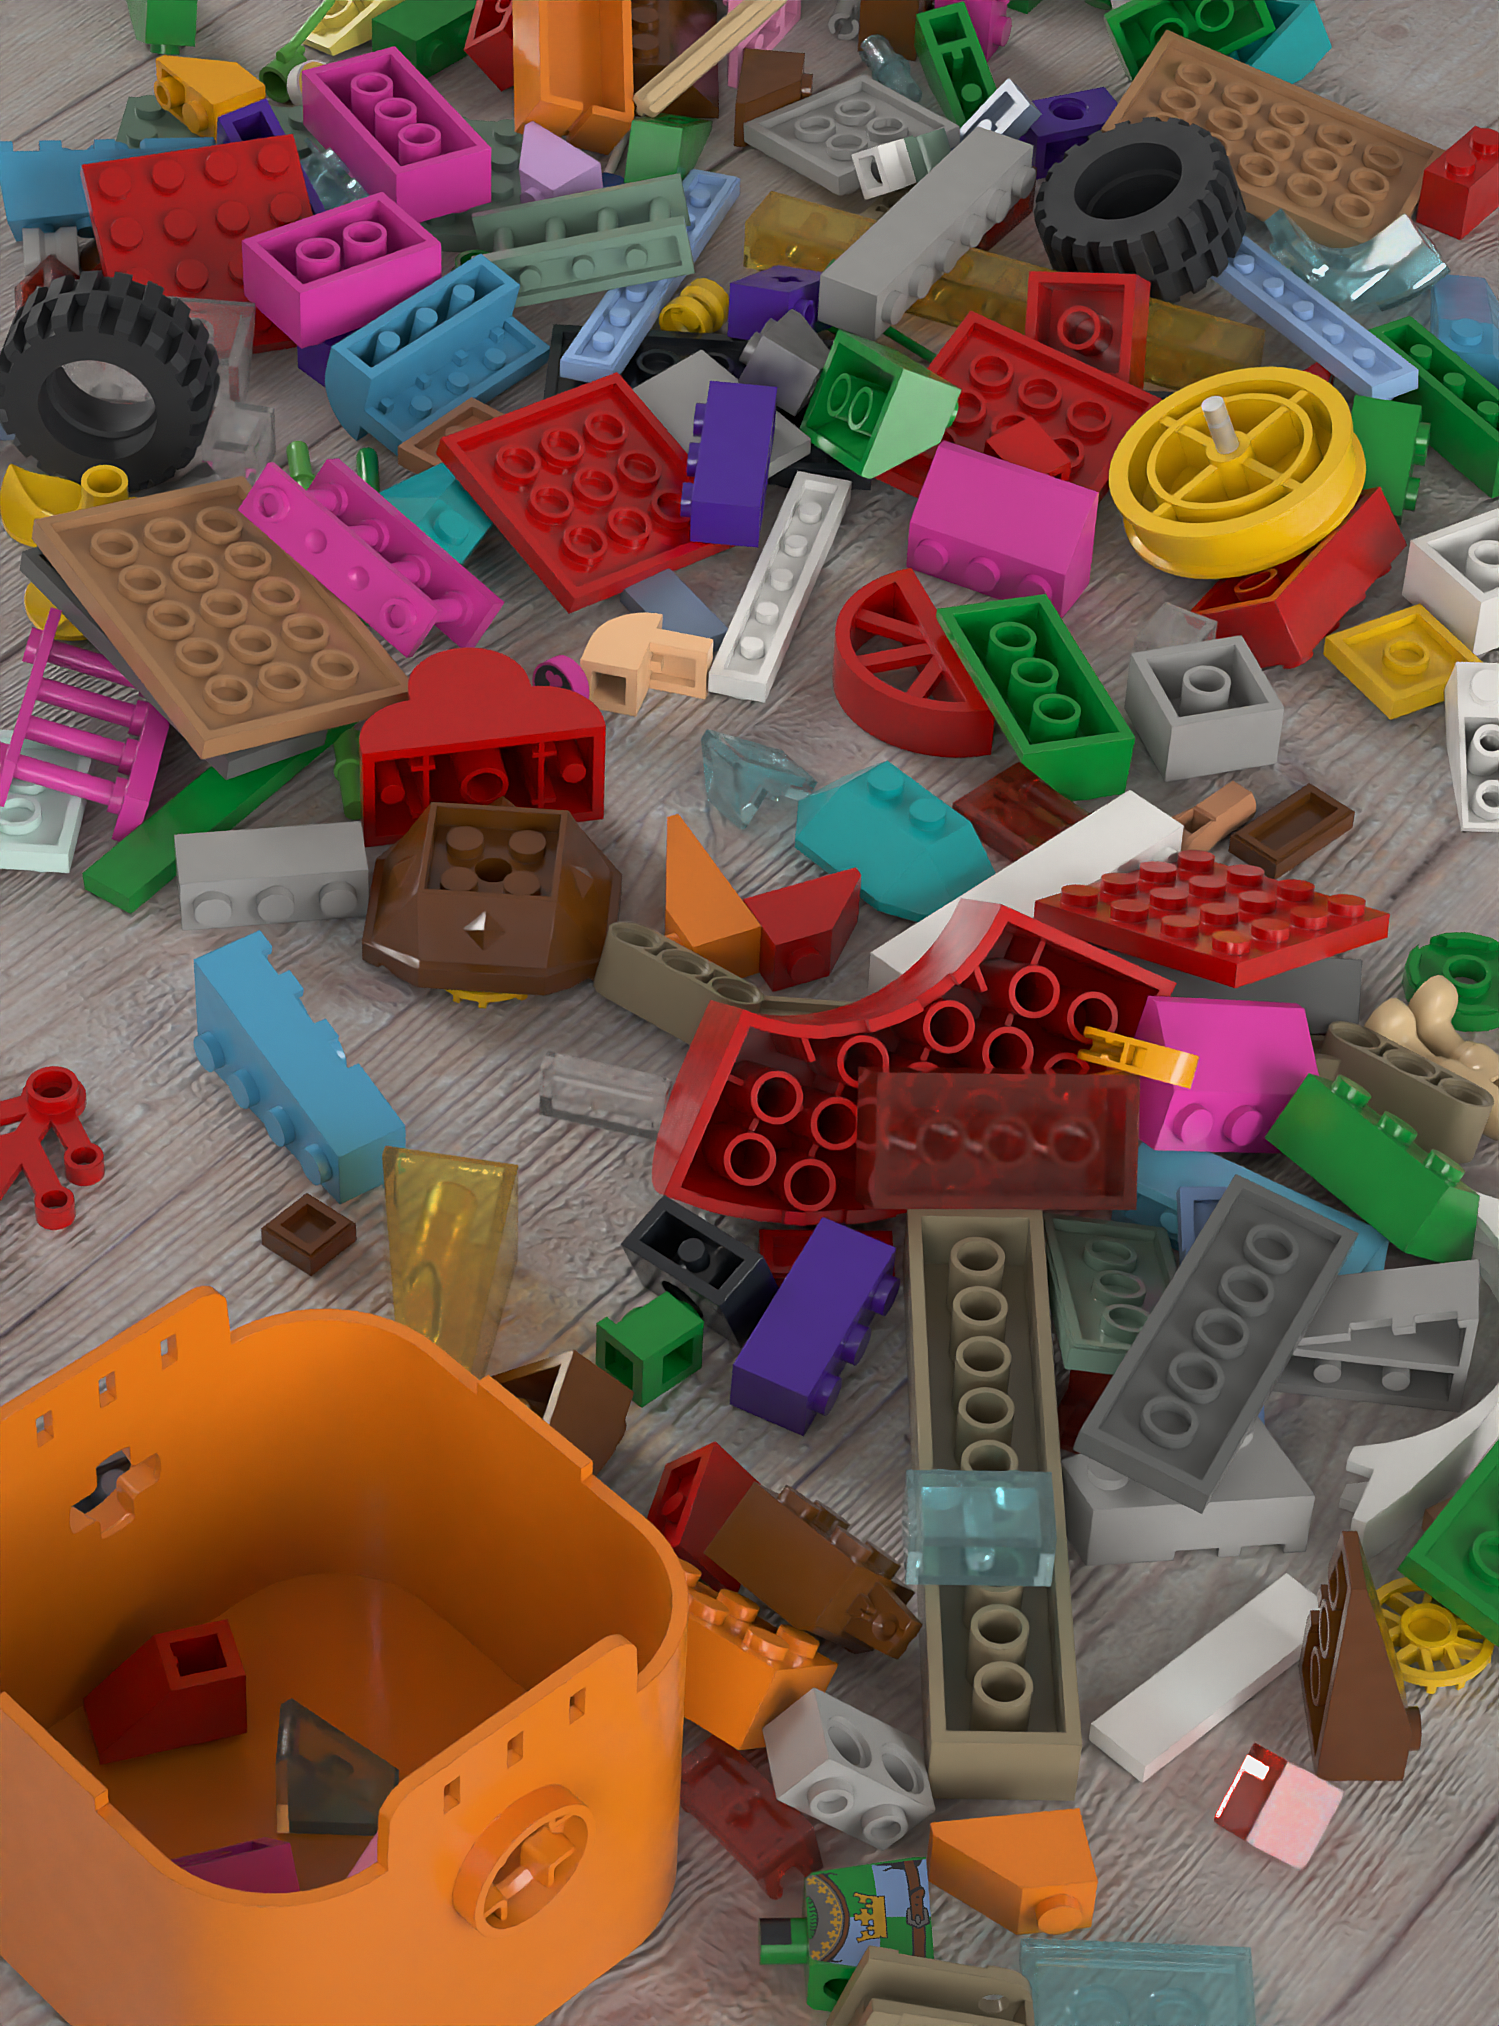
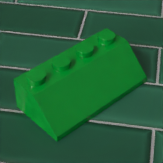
M1046 594L937 608L936 619L1024 766L1069 802L1092 800L1125 793L1135 736Z

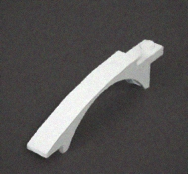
M1476 1192L1480 1195L1471 1260L1480 1259V1276L1489 1285L1499 1302V1199ZM1499 1383L1476 1406L1436 1429L1388 1443L1353 1447L1347 1460L1346 1471L1370 1478L1369 1482L1346 1484L1340 1498L1339 1508L1354 1512L1350 1531L1358 1532L1367 1562L1399 1539L1424 1516L1425 1509L1439 1502L1468 1475L1499 1436Z

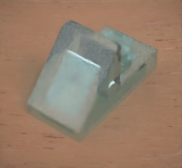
M709 729L705 731L701 738L707 798L712 805L739 829L744 830L747 828L765 797L773 801H778L781 796L801 800L810 795L818 783L780 749Z

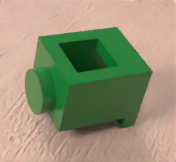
M666 1291L643 1307L639 1306L630 1310L617 1324L607 1316L596 1323L595 1365L634 1392L632 1401L642 1408L702 1368L704 1320L700 1318L690 1304L677 1300Z

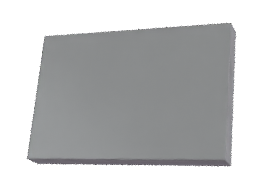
M700 350L633 388V391L688 454L690 442L700 443L701 437H693L696 403L707 402L710 381L738 383V379L703 350ZM777 411L768 478L810 454L811 438Z

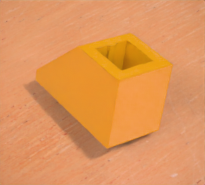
M168 55L156 58L157 80L154 83V94L159 105L185 124L192 133L197 134L199 137H214L216 144L219 116L266 98L265 85L237 62Z

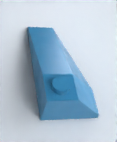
M1432 273L1430 333L1499 390V302L1486 279L1482 277Z

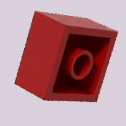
M1029 271L1025 336L1143 390L1150 282L1137 274Z

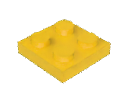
M1421 604L1328 635L1325 638L1323 655L1390 720L1445 701L1444 689L1456 662L1483 663Z

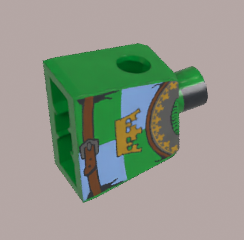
M911 1857L812 1872L804 1878L802 1917L759 1918L758 1921L759 1965L804 1964L806 2004L814 2010L832 2012L869 1945L899 1950V1954L934 1959L926 1857Z

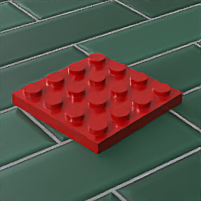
M293 134L81 165L80 176L104 277H114L115 272L132 274V281L147 285L149 280L163 287V295L173 300L177 296L191 309L190 319L199 318L210 334L208 343H212L216 348L219 360L297 347L295 342L244 296L242 240L313 216Z
M971 310L927 367L928 370L962 389L958 397L959 405L956 418L952 425L945 429L941 442L945 440L984 454L985 440L989 439L998 429L1005 426H1013L1032 416L1071 459L1069 482L1099 492L1098 505L1110 489L1109 470L1119 443L1139 418L1163 400ZM939 444L874 478L915 498H919Z
M618 372L442 437L436 450V455L568 614L622 593L625 588L668 568L676 571L735 547V545L690 541L691 518L680 516L683 483H694L695 477L687 476L688 454Z
M1200 850L1181 851L1178 853V860L1173 863L1160 861L1143 862L1140 864V869L1126 874H1103L1101 881L1089 885L1072 884L1063 886L1061 893L1035 900L1034 919L1080 940L1232 988H1238L1388 938L1390 913L1366 907V900L1358 896L1348 894L1329 896L1315 892V885L1308 881L1297 879L1278 881L1265 877L1264 870L1257 866L1243 864L1227 866L1217 863L1212 853Z

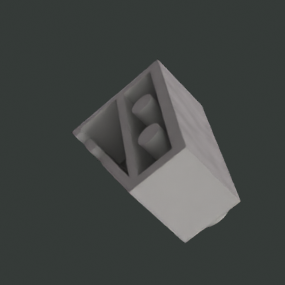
M1480 1259L1338 1275L1272 1391L1460 1412L1479 1322Z
M1259 1417L1256 1418L1203 1514L1083 1454L1061 1460L1066 1534L1086 1566L1171 1561L1175 1558V1551L1216 1548L1218 1557L1240 1556L1241 1547L1281 1544L1283 1553L1306 1552L1315 1494Z

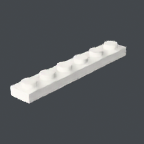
M797 471L709 671L708 692L728 695L741 700L748 699L765 703L851 500L852 481Z

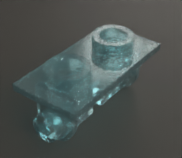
M308 137L304 140L313 153L306 159L300 160V163L326 211L370 196L355 177L348 182L344 179L351 170L331 147L322 153Z

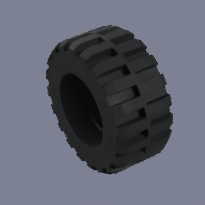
M1145 117L1142 122L1131 124L1128 120L1115 124V129L1105 133L1099 130L1089 135L1086 143L1081 146L1075 144L1064 153V160L1061 163L1055 162L1047 172L1046 182L1041 183L1035 200L1034 221L1054 272L1137 274L1150 282L1149 311H1152V306L1165 303L1167 307L1180 302V296L1190 291L1195 294L1206 287L1207 280L1211 276L1217 278L1227 268L1229 263L1228 257H1235L1247 227L1246 207L1225 147L1219 139L1212 136L1209 131L1194 123L1189 125L1183 119L1172 117L1167 122L1162 121L1158 117Z
M102 270L84 271L78 280H75L72 274L52 280L49 288L47 286L38 288L28 297L25 306L18 309L0 353V423L7 435H16L13 444L26 458L32 455L38 460L36 465L38 469L49 476H52L55 472L66 477L67 480L81 485L82 475L88 469L98 465H111L125 472L128 478V492L146 489L149 480H152L155 485L163 483L174 477L176 469L185 468L195 456L197 447L202 444L219 390L220 375L217 372L219 359L216 348L212 343H208L210 334L199 318L190 319L191 309L177 296L173 300L163 295V287L149 280L147 285L132 281V274L115 272L114 277H104ZM84 360L101 361L115 365L136 377L145 386L152 398L133 404H118L98 399L80 389L68 377L62 366Z

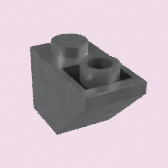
M791 309L778 322L770 318L761 333L755 332L739 359V361L746 364V367L738 383L777 387V406L796 416L810 401L830 350L805 318L797 311Z

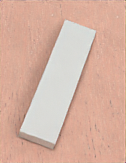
M1284 1574L1093 1721L1090 1727L1089 1740L1140 1782H1145L1300 1659L1310 1610H1320L1318 1608L1317 1596L1290 1575Z

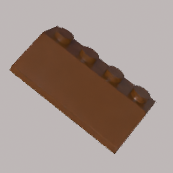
M631 0L634 94L717 24V3L714 0ZM718 63L659 114L667 113L692 118L719 119ZM634 103V117H641L635 111L637 105Z

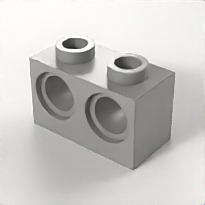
M812 1688L762 1728L776 1800L884 1851L936 1811L920 1741L816 1688Z

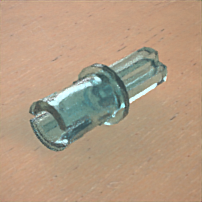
M877 34L866 38L860 46L864 51H859L861 60L872 71V79L914 102H920L922 91L910 76L911 67L907 59L902 55L896 54L884 36Z

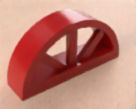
M912 567L886 574L861 587L844 604L835 627L832 682L835 696L844 712L854 723L870 735L887 744L910 752L948 758L991 755L995 717L936 619L937 609ZM876 635L901 642L904 646L859 656L855 654L863 644ZM915 666L919 672V676L907 692L898 690L873 675ZM932 695L934 700L928 699L929 696Z

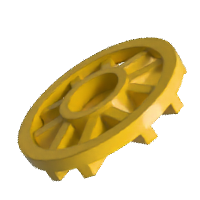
M1407 1577L1390 1581L1378 1588L1376 1592L1380 1605L1382 1606L1385 1603L1399 1614L1397 1615L1382 1608L1393 1646L1402 1647L1401 1650L1396 1652V1656L1404 1681L1424 1686L1426 1693L1434 1694L1436 1687L1455 1685L1456 1689L1459 1690L1465 1687L1467 1680L1478 1675L1491 1662L1495 1647L1491 1641L1462 1619L1457 1618L1449 1609L1432 1604L1434 1598L1425 1592L1422 1603L1419 1604L1402 1594L1424 1591ZM1468 1639H1483V1643L1475 1642ZM1459 1658L1472 1661L1462 1666ZM1440 1660L1447 1671H1434L1432 1661ZM1417 1662L1419 1669L1412 1668L1409 1665Z

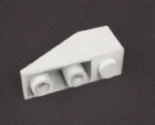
M1456 662L1444 689L1446 746L1461 831L1499 832V663Z

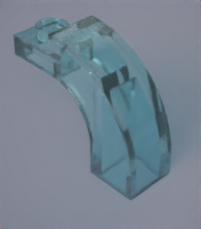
M1281 208L1264 221L1275 240L1269 245V248L1278 261L1347 315L1382 312L1398 307L1421 295L1451 272L1433 241L1406 213L1401 215L1374 238L1349 248H1329L1316 243Z

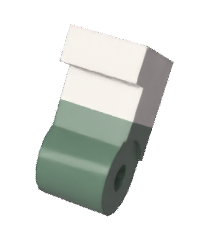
M945 128L916 137L912 135L851 154L864 199L867 200L919 182L951 152ZM874 157L882 183H879L871 172V162Z

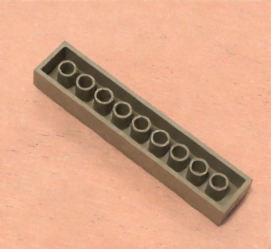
M907 1206L902 1266L918 1620L923 1624L919 1631L924 1762L933 1799L1075 1801L1082 1750V1735L1042 1209Z

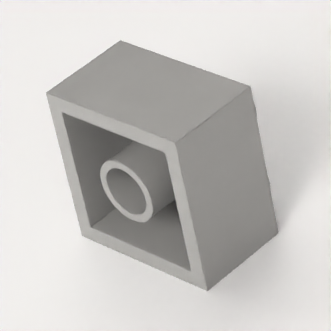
M1242 635L1130 654L1124 709L1164 782L1245 770L1277 763L1285 708Z

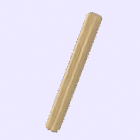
M743 0L634 94L633 101L637 105L635 110L637 114L641 117L645 115L651 118L656 117L783 7L787 0Z

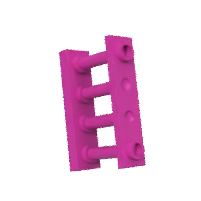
M339 458L327 459L307 490L274 462L267 463L238 509L406 658L413 657L433 625L460 648H475L505 603Z
M50 607L44 630L35 627L31 629L22 661L33 664V668L10 744L0 742V806H5L13 778L107 805L106 812L118 815L111 839L120 842L143 823L170 723L149 701L145 702L138 699L136 705L44 678L43 674L46 664L50 663L136 689L103 654L54 640L62 610ZM140 692L138 693L139 697L145 698ZM37 700L129 728L128 734L139 737L138 741L127 738L126 743L33 716L31 714L35 701ZM24 738L119 766L117 773L127 775L128 779L116 777L115 782L22 755L20 752Z

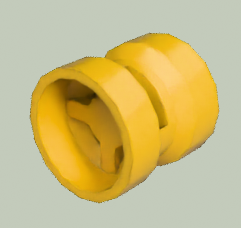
M697 278L690 282L678 297L671 300L659 314L660 328L664 331L713 333L728 321L729 296L723 287L715 281L707 278Z

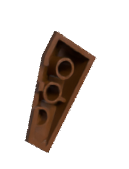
M576 1350L491 1376L593 1460L594 1476L599 1474L614 1454L617 1445L625 1434L627 1427L625 1419L634 1392Z

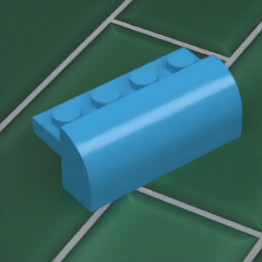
M480 253L333 345L326 367L325 388L331 408L347 433L356 441L367 434H371L398 457V446L469 398L473 397L485 404L545 365L549 359L550 346L512 316L520 284Z

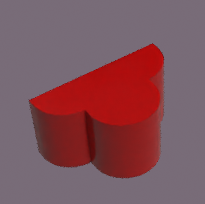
M465 647L441 651L427 657L413 669L409 676L408 701L394 703L375 712L364 723L360 731L361 826L365 848L395 844L407 833L431 802L488 805L504 796L516 807L568 810L576 822L604 819L606 724L602 713L592 701L577 692L553 686H531L528 675L521 665L512 658L496 651Z

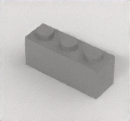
M361 821L174 835L182 931L366 917L369 902V884Z

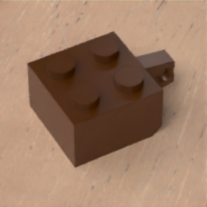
M754 1482L703 1552L794 1628L800 1631L807 1630L839 1644L850 1653L859 1654L876 1649L898 1660L923 1626L906 1606L915 1592L895 1576L902 1565L872 1542L866 1540L863 1543L849 1533L847 1529L850 1527V1524L831 1508L818 1500H815L813 1503L788 1485L778 1494Z

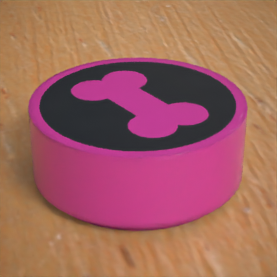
M557 655L540 663L535 668L532 677L533 686L564 688L577 692L589 699L587 677L582 668L573 659L564 655Z

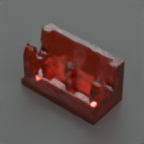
M711 1735L682 1759L680 1807L685 1812L691 1813L758 1881L759 1887L769 1898L778 1900L782 1897L783 1887L780 1885V1880L791 1867L795 1866L804 1877L824 1868L814 1826L794 1807L776 1800L774 1787L733 1746L717 1736Z

